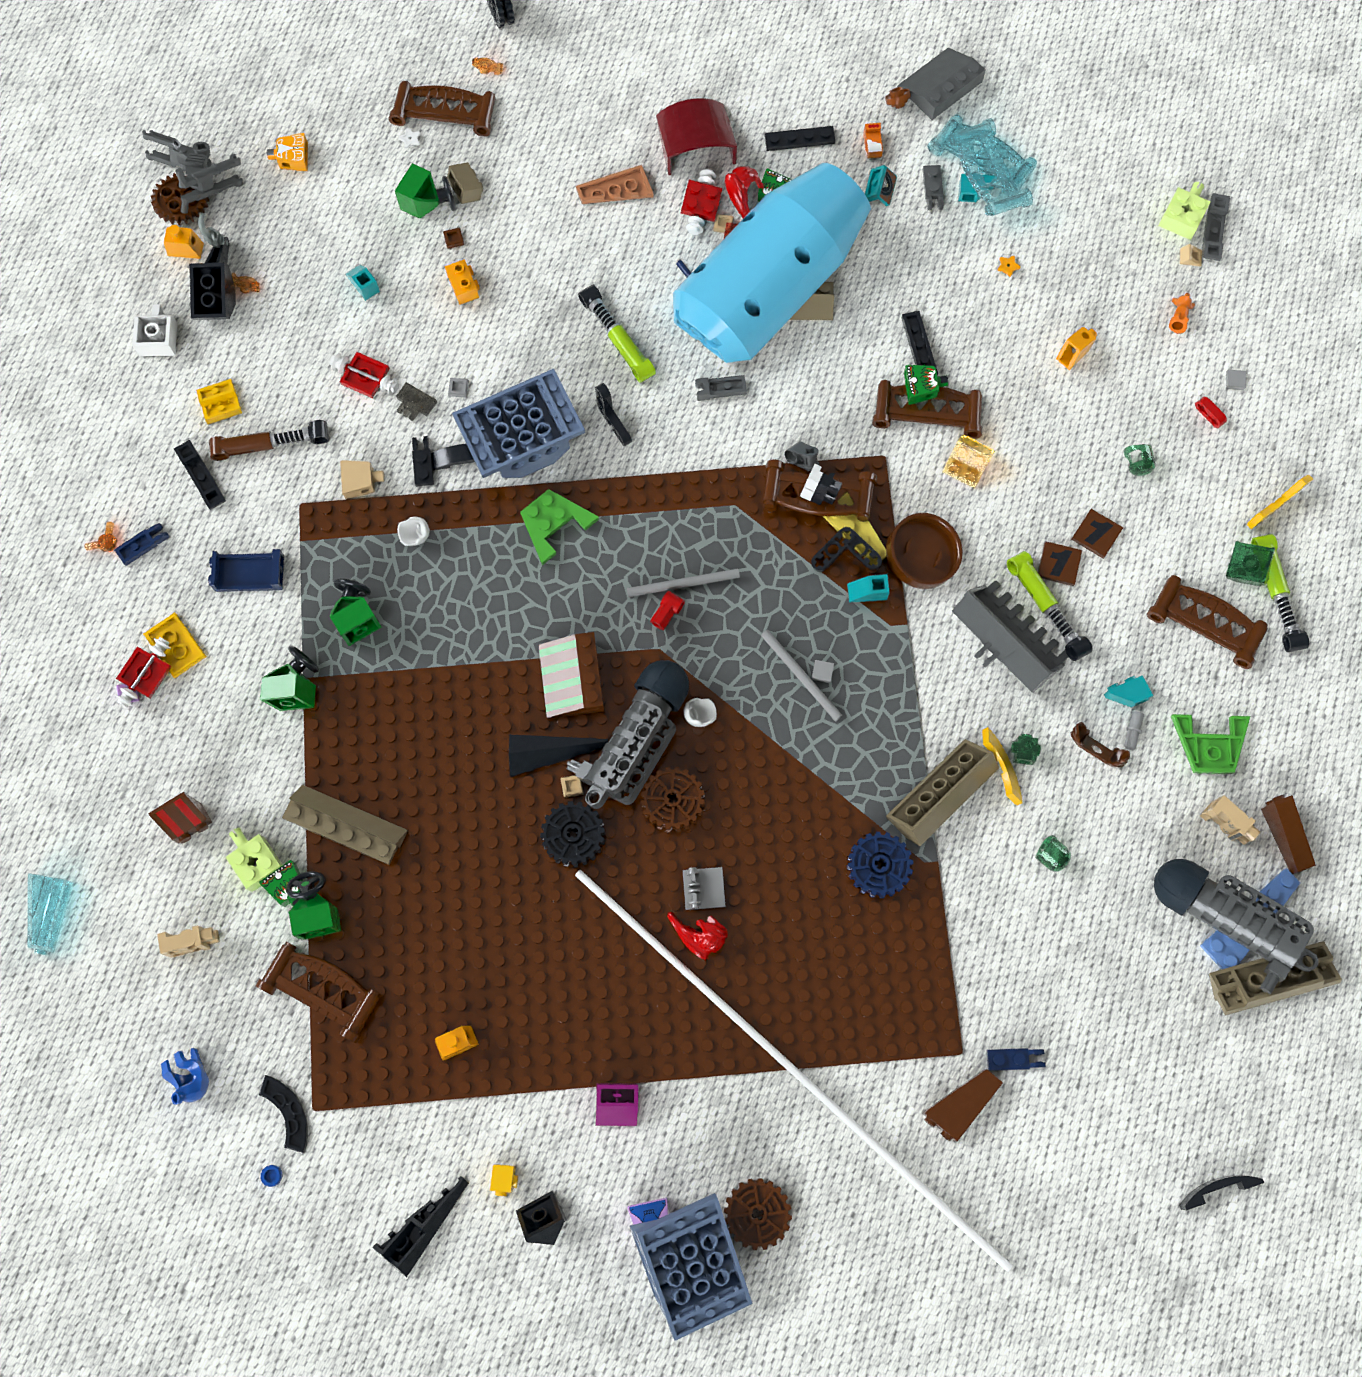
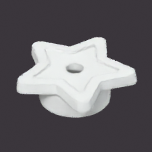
M406 128L405 134L399 136V140L404 142L405 148L420 145L418 137L421 133L419 131L412 132L409 128Z

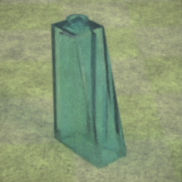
M31 873L28 874L27 947L35 949V954L47 955V952L54 953L73 888V882Z

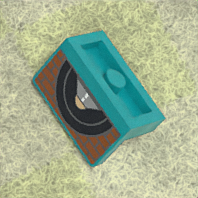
M886 165L871 169L865 195L869 202L879 199L885 206H889L897 176Z

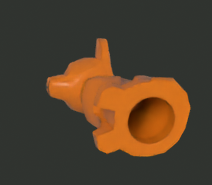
M1189 293L1180 296L1178 299L1172 298V303L1177 306L1174 317L1170 319L1169 328L1178 334L1186 331L1189 321L1188 309H1193L1195 306Z

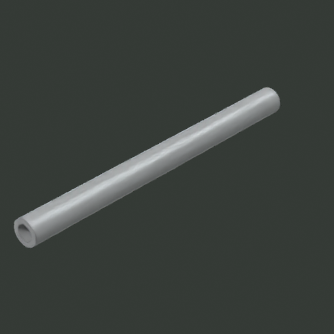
M738 569L630 587L627 588L628 597L740 578Z
M766 630L761 635L762 638L835 722L838 721L843 715L772 633Z

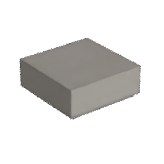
M1226 371V389L1244 390L1246 388V371Z
M450 378L448 396L467 398L469 380Z
M815 660L812 680L830 683L834 663Z

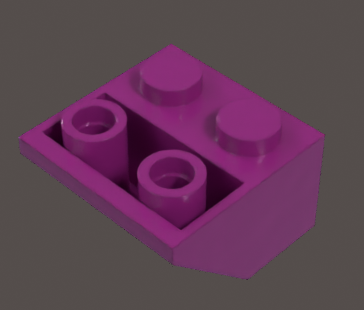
M596 1083L595 1126H637L639 1085L637 1083Z

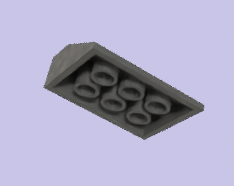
M947 48L897 87L909 89L911 93L909 99L933 120L981 84L986 69L974 58Z

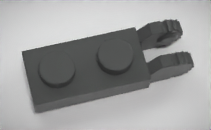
M941 165L923 166L927 209L932 210V199H937L938 209L943 210L944 195Z

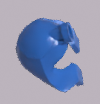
M191 1048V1059L189 1060L184 1057L183 1051H178L174 1054L176 1066L190 1071L191 1073L188 1075L173 1073L169 1060L161 1063L162 1077L176 1089L171 1097L174 1105L181 1104L182 1101L187 1103L195 1102L201 1099L207 1092L209 1078L196 1048Z

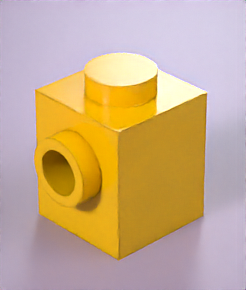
M493 1164L490 1191H495L497 1196H507L508 1192H513V1188H517L518 1175H515L516 1166Z

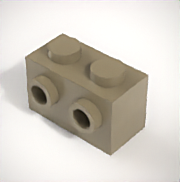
M469 163L449 166L447 179L460 203L480 201L483 185L479 182L474 169L471 168Z

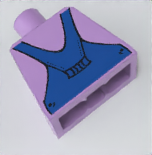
M667 1197L628 1206L633 1225L657 1220L668 1215Z

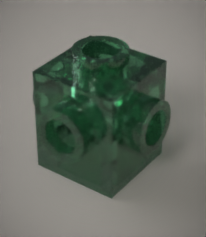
M1021 734L1015 741H1012L1011 753H1014L1013 763L1033 765L1041 750V745H1038V738H1033L1030 734Z

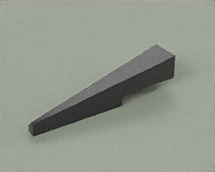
M509 734L510 777L530 772L543 766L566 761L578 755L591 753L594 750L603 748L608 743V739Z
M460 1176L458 1178V1183L450 1191L447 1188L441 1191L443 1196L435 1203L430 1200L405 1220L406 1224L399 1232L395 1233L392 1230L388 1234L390 1239L380 1246L376 1243L372 1247L406 1278L469 1184L463 1177Z

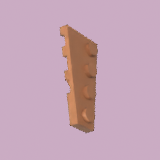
M642 165L576 186V191L582 204L653 197V191Z

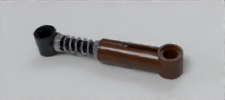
M314 420L309 423L308 427H302V430L297 428L296 431L292 429L290 432L287 430V432L282 431V433L277 432V434L266 431L230 438L222 436L212 437L209 439L210 458L215 461L226 460L229 456L271 450L280 444L284 445L286 443L288 445L290 442L294 444V442L299 443V441L304 442V440L306 442L311 441L313 444L327 443L329 441L327 422L324 420Z

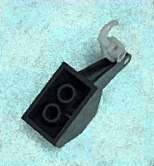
M202 213L198 220L199 230L204 240L212 245L213 248L205 263L189 264L191 319H230L236 305L235 284L227 264L229 239L212 227L206 228L204 224L206 214Z

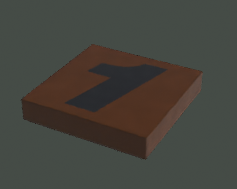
M1090 509L1071 540L1104 559L1123 527L1095 510Z
M1045 541L1038 574L1042 579L1074 586L1082 550Z

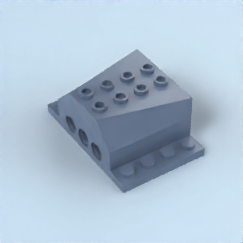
M554 368L452 413L483 478L498 471L502 478H523L554 464L570 449L569 440L585 433V429Z
M715 1193L657 1220L629 1225L652 1292L667 1320L674 1341L753 1304Z

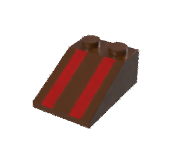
M185 792L180 793L148 813L155 823L178 844L189 841L192 838L191 835L196 832L201 833L208 829V825L212 823L203 805Z

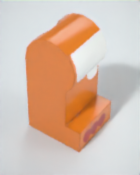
M881 123L865 124L863 135L867 159L881 158L883 153Z

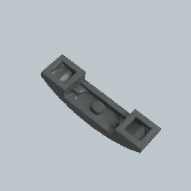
M1213 193L1205 222L1202 258L1221 261L1224 245L1222 240L1225 219L1229 210L1230 196Z

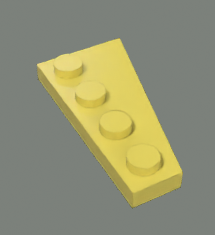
M848 492L838 500V503L841 505L847 504L851 506L854 504ZM856 515L823 516L837 531L843 527L853 529L881 556L882 561L887 557L886 549L869 521H859ZM844 532L843 537L850 540V532L848 534ZM858 544L855 547L860 554L866 549L863 544ZM869 551L865 557L870 560L871 565H877L878 558L872 559L869 556L871 551Z

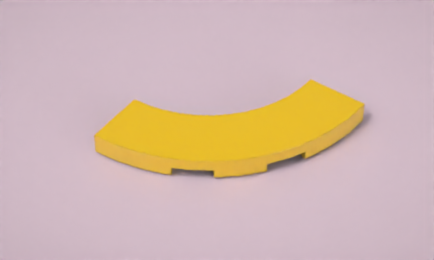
M1310 475L1301 478L1282 494V497L1254 516L1247 523V526L1250 529L1256 527L1307 486L1313 478Z
M989 727L982 729L983 745L987 750L993 752L996 761H999L1000 767L1003 770L1001 776L1006 796L1015 805L1022 804V795L1017 776L1006 751Z

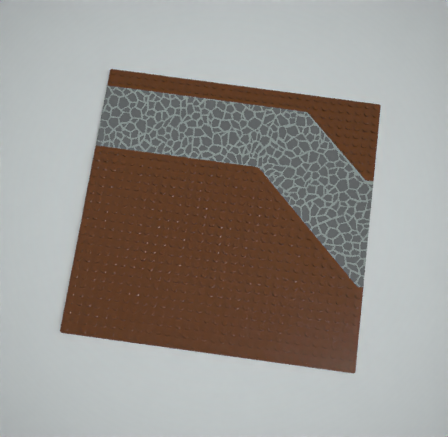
M880 455L818 461L821 466L820 472L826 475L835 473L834 478L858 481L861 472H872L877 475V483L873 488L871 512L868 521L886 549L888 537L895 528L886 457ZM784 463V471L802 474L811 473V471H806L799 466ZM766 465L301 503L299 505L302 652L319 668L317 673L312 672L308 668H305L303 671V675L316 685L314 708L303 709L305 786L408 830L401 847L397 849L390 865L306 830L307 872L316 871L325 876V885L318 894L338 908L341 925L340 932L308 939L309 955L323 959L342 969L365 991L371 988L380 993V999L359 1034L361 1037L357 1043L339 1034L343 1027L342 1025L310 1008L313 1111L596 1087V1083H645L787 1070L575 876L579 870L584 872L798 1069L961 1055L963 1048L935 832L919 846L908 840L886 817L927 776L902 581L892 571L887 557L882 561L880 569L871 571L846 549L824 572L815 571L811 564L813 556L838 531L823 516L797 512L781 505H776L774 509L765 508L763 498L767 479ZM792 485L782 493L784 497H798ZM549 489L597 515L599 520L587 530H584L572 518L546 539L556 551V555L542 565L520 512ZM409 517L424 519L430 529L429 537L420 545L404 546L398 536L397 529L400 522L408 520ZM843 537L841 541H839V539H836L835 541L839 542L841 547H843L844 545L842 544V542L845 540V538ZM831 545L828 548L830 554H836L839 550L837 545ZM824 552L823 555L825 557L821 561L819 559L816 560V567H818L819 565L823 567V561L826 558L829 561L831 558H829ZM732 569H738L740 578L628 597L627 588ZM888 575L889 595L887 600L849 603L848 583L866 576ZM340 578L357 581L366 585L371 590V594L364 597L382 627L351 646L347 645L330 618L334 605L343 593L333 584L336 579ZM671 591L685 600L681 611L674 615L663 631L656 628L650 620L660 607L664 595ZM766 630L772 633L811 679L815 660L834 663L830 683L812 681L843 715L838 721L835 722L762 638L761 635ZM594 632L604 712L547 719L539 645L574 634ZM658 660H669L677 663L688 676L689 690L677 712L671 711L667 717L675 724L676 732L650 776H656V771L659 769L664 772L666 767H670L671 770H674L675 767H679L680 771L689 770V775L694 774L697 777L696 782H701V790H704L705 798L703 799L705 800V808H701L702 816H697L698 822L696 824H689V829L686 830L683 827L681 832H676L675 829H672L670 833L667 832L666 828L659 830L657 824L652 825L650 823V817L646 818L644 814L645 809L641 805V801H643L641 792L645 791L644 786L636 800L629 805L622 804L608 797L602 807L598 809L591 808L592 812H598L599 819H602L604 823L602 828H605L606 835L603 836L605 845L600 846L602 852L600 854L596 853V859L594 861L589 859L587 861L588 864L585 866L580 863L578 867L574 868L572 864L569 867H565L562 862L556 863L554 857L550 858L547 850L542 845L544 841H542L540 833L544 831L541 825L546 823L545 816L552 814L551 809H558L561 803L568 805V801H573L574 805H577L578 802H582L584 807L589 805L586 803L585 797L591 787L590 785L581 781L584 795L564 798L561 778L576 775L566 769L568 761L574 760L582 764L585 760L594 764L595 760H598L603 753V748L510 777L509 734L608 739L609 743L615 727L620 725L623 720V714L632 705V699L637 693L634 685L643 670L649 664ZM694 698L710 699L716 707V720L705 727L692 726L684 717L685 704ZM661 741L654 742L652 749H657ZM641 774L634 775L632 782L639 781ZM594 795L591 802L596 803L600 795ZM673 796V798H669L670 803H674V801L675 803L677 802L676 796ZM570 832L571 836H573L574 838L577 837L576 832ZM876 832H880L881 835H885L888 832L892 838L895 836L899 837L898 841L900 843L905 842L906 851L910 850L911 852L909 859L913 860V865L910 867L913 872L908 877L910 880L906 885H903L904 888L900 892L895 890V894L891 897L886 894L881 899L879 895H875L872 898L870 893L866 892L863 894L860 887H854V879L850 880L849 878L851 871L847 870V865L850 861L847 859L849 854L852 853L853 845H857L860 838L865 839L866 834L870 833L874 836ZM878 861L875 866L878 865V869H881L883 866L885 867V865H882V861ZM693 867L697 869L722 867L725 907L686 910L683 870H689V868ZM673 912L683 924L694 928L698 932L703 931L700 926L696 925V921L702 919L707 922L708 917L712 916L727 929L728 937L719 951L716 953L711 952L706 960L701 959L684 945L669 921L667 913ZM315 972L309 974V990L323 982L322 976H316ZM332 981L326 983L325 1000L340 991L339 985H333ZM347 990L342 993V1009L356 1002L357 996L355 994L350 995V992ZM471 1026L479 1045L442 1061L435 1038L458 1027Z

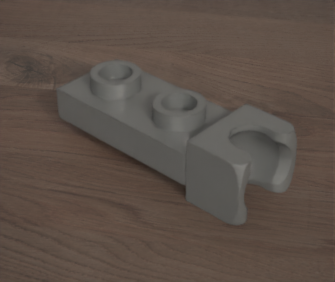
M745 375L712 379L707 377L695 380V387L697 389H704L697 392L698 401L710 400V398L747 395Z

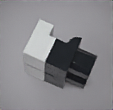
M814 464L800 497L818 505H821L822 501L833 504L842 483L833 479L835 473L826 475L820 472L821 466Z

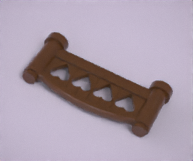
M402 81L399 84L394 107L390 111L388 119L390 123L397 126H404L407 117L474 125L473 131L475 134L487 137L491 132L490 122L496 97L491 91H486L482 96L449 86L411 87L408 81ZM420 96L427 97V99L419 106H416L413 97ZM436 98L443 99L444 101L436 108H433L430 99ZM447 101H460V104L453 110H450ZM470 102L471 104L477 103V106L470 112H467L463 104Z
M881 380L878 384L876 413L872 420L874 427L885 429L890 427L891 420L962 427L964 428V436L967 438L977 439L982 436L981 411L983 395L980 390H972L970 394H965L947 387H939L938 395L933 399L938 401L944 400L946 404L937 412L931 402L932 399H929L921 410L918 409L916 404L908 405V402L903 408H900L895 396H907L906 386H892L888 380ZM949 402H962L964 406L955 414Z
M772 459L767 461V479L763 498L765 508L774 509L776 505H781L810 515H856L857 520L862 522L868 521L871 512L873 488L877 483L876 474L861 472L858 481L833 478L842 483L833 504L822 502L821 505H818L807 499L803 500L800 497L810 474L784 471L785 464L780 460ZM792 485L798 497H784L782 493ZM846 492H848L854 503L851 506L838 503V500Z
M1171 575L1167 579L1154 606H1151L1147 612V617L1156 623H1164L1168 617L1236 653L1233 662L1243 669L1252 668L1255 662L1254 656L1268 630L1266 622L1258 620L1256 623L1252 622L1241 611L1221 598L1199 589L1181 585V578L1176 575ZM1184 595L1187 599L1193 600L1194 605L1181 610L1179 596ZM1197 604H1201L1204 608H1209L1211 614L1199 619ZM1218 613L1221 617H1226L1228 623L1216 628L1214 614ZM1235 622L1238 626H1243L1246 631L1233 637L1231 623Z
M286 941L281 946L264 977L259 979L255 986L270 995H273L276 989H279L342 1025L343 1027L339 1034L357 1043L361 1037L359 1034L380 999V993L371 988L365 991L342 969L323 959L297 953L295 951L297 947ZM298 962L300 967L305 966L306 973L292 980V965ZM315 972L316 976H322L323 982L309 990V974ZM332 981L333 985H339L340 991L325 1000L326 983ZM347 990L350 992V995L355 994L357 996L356 1002L342 1009V993Z

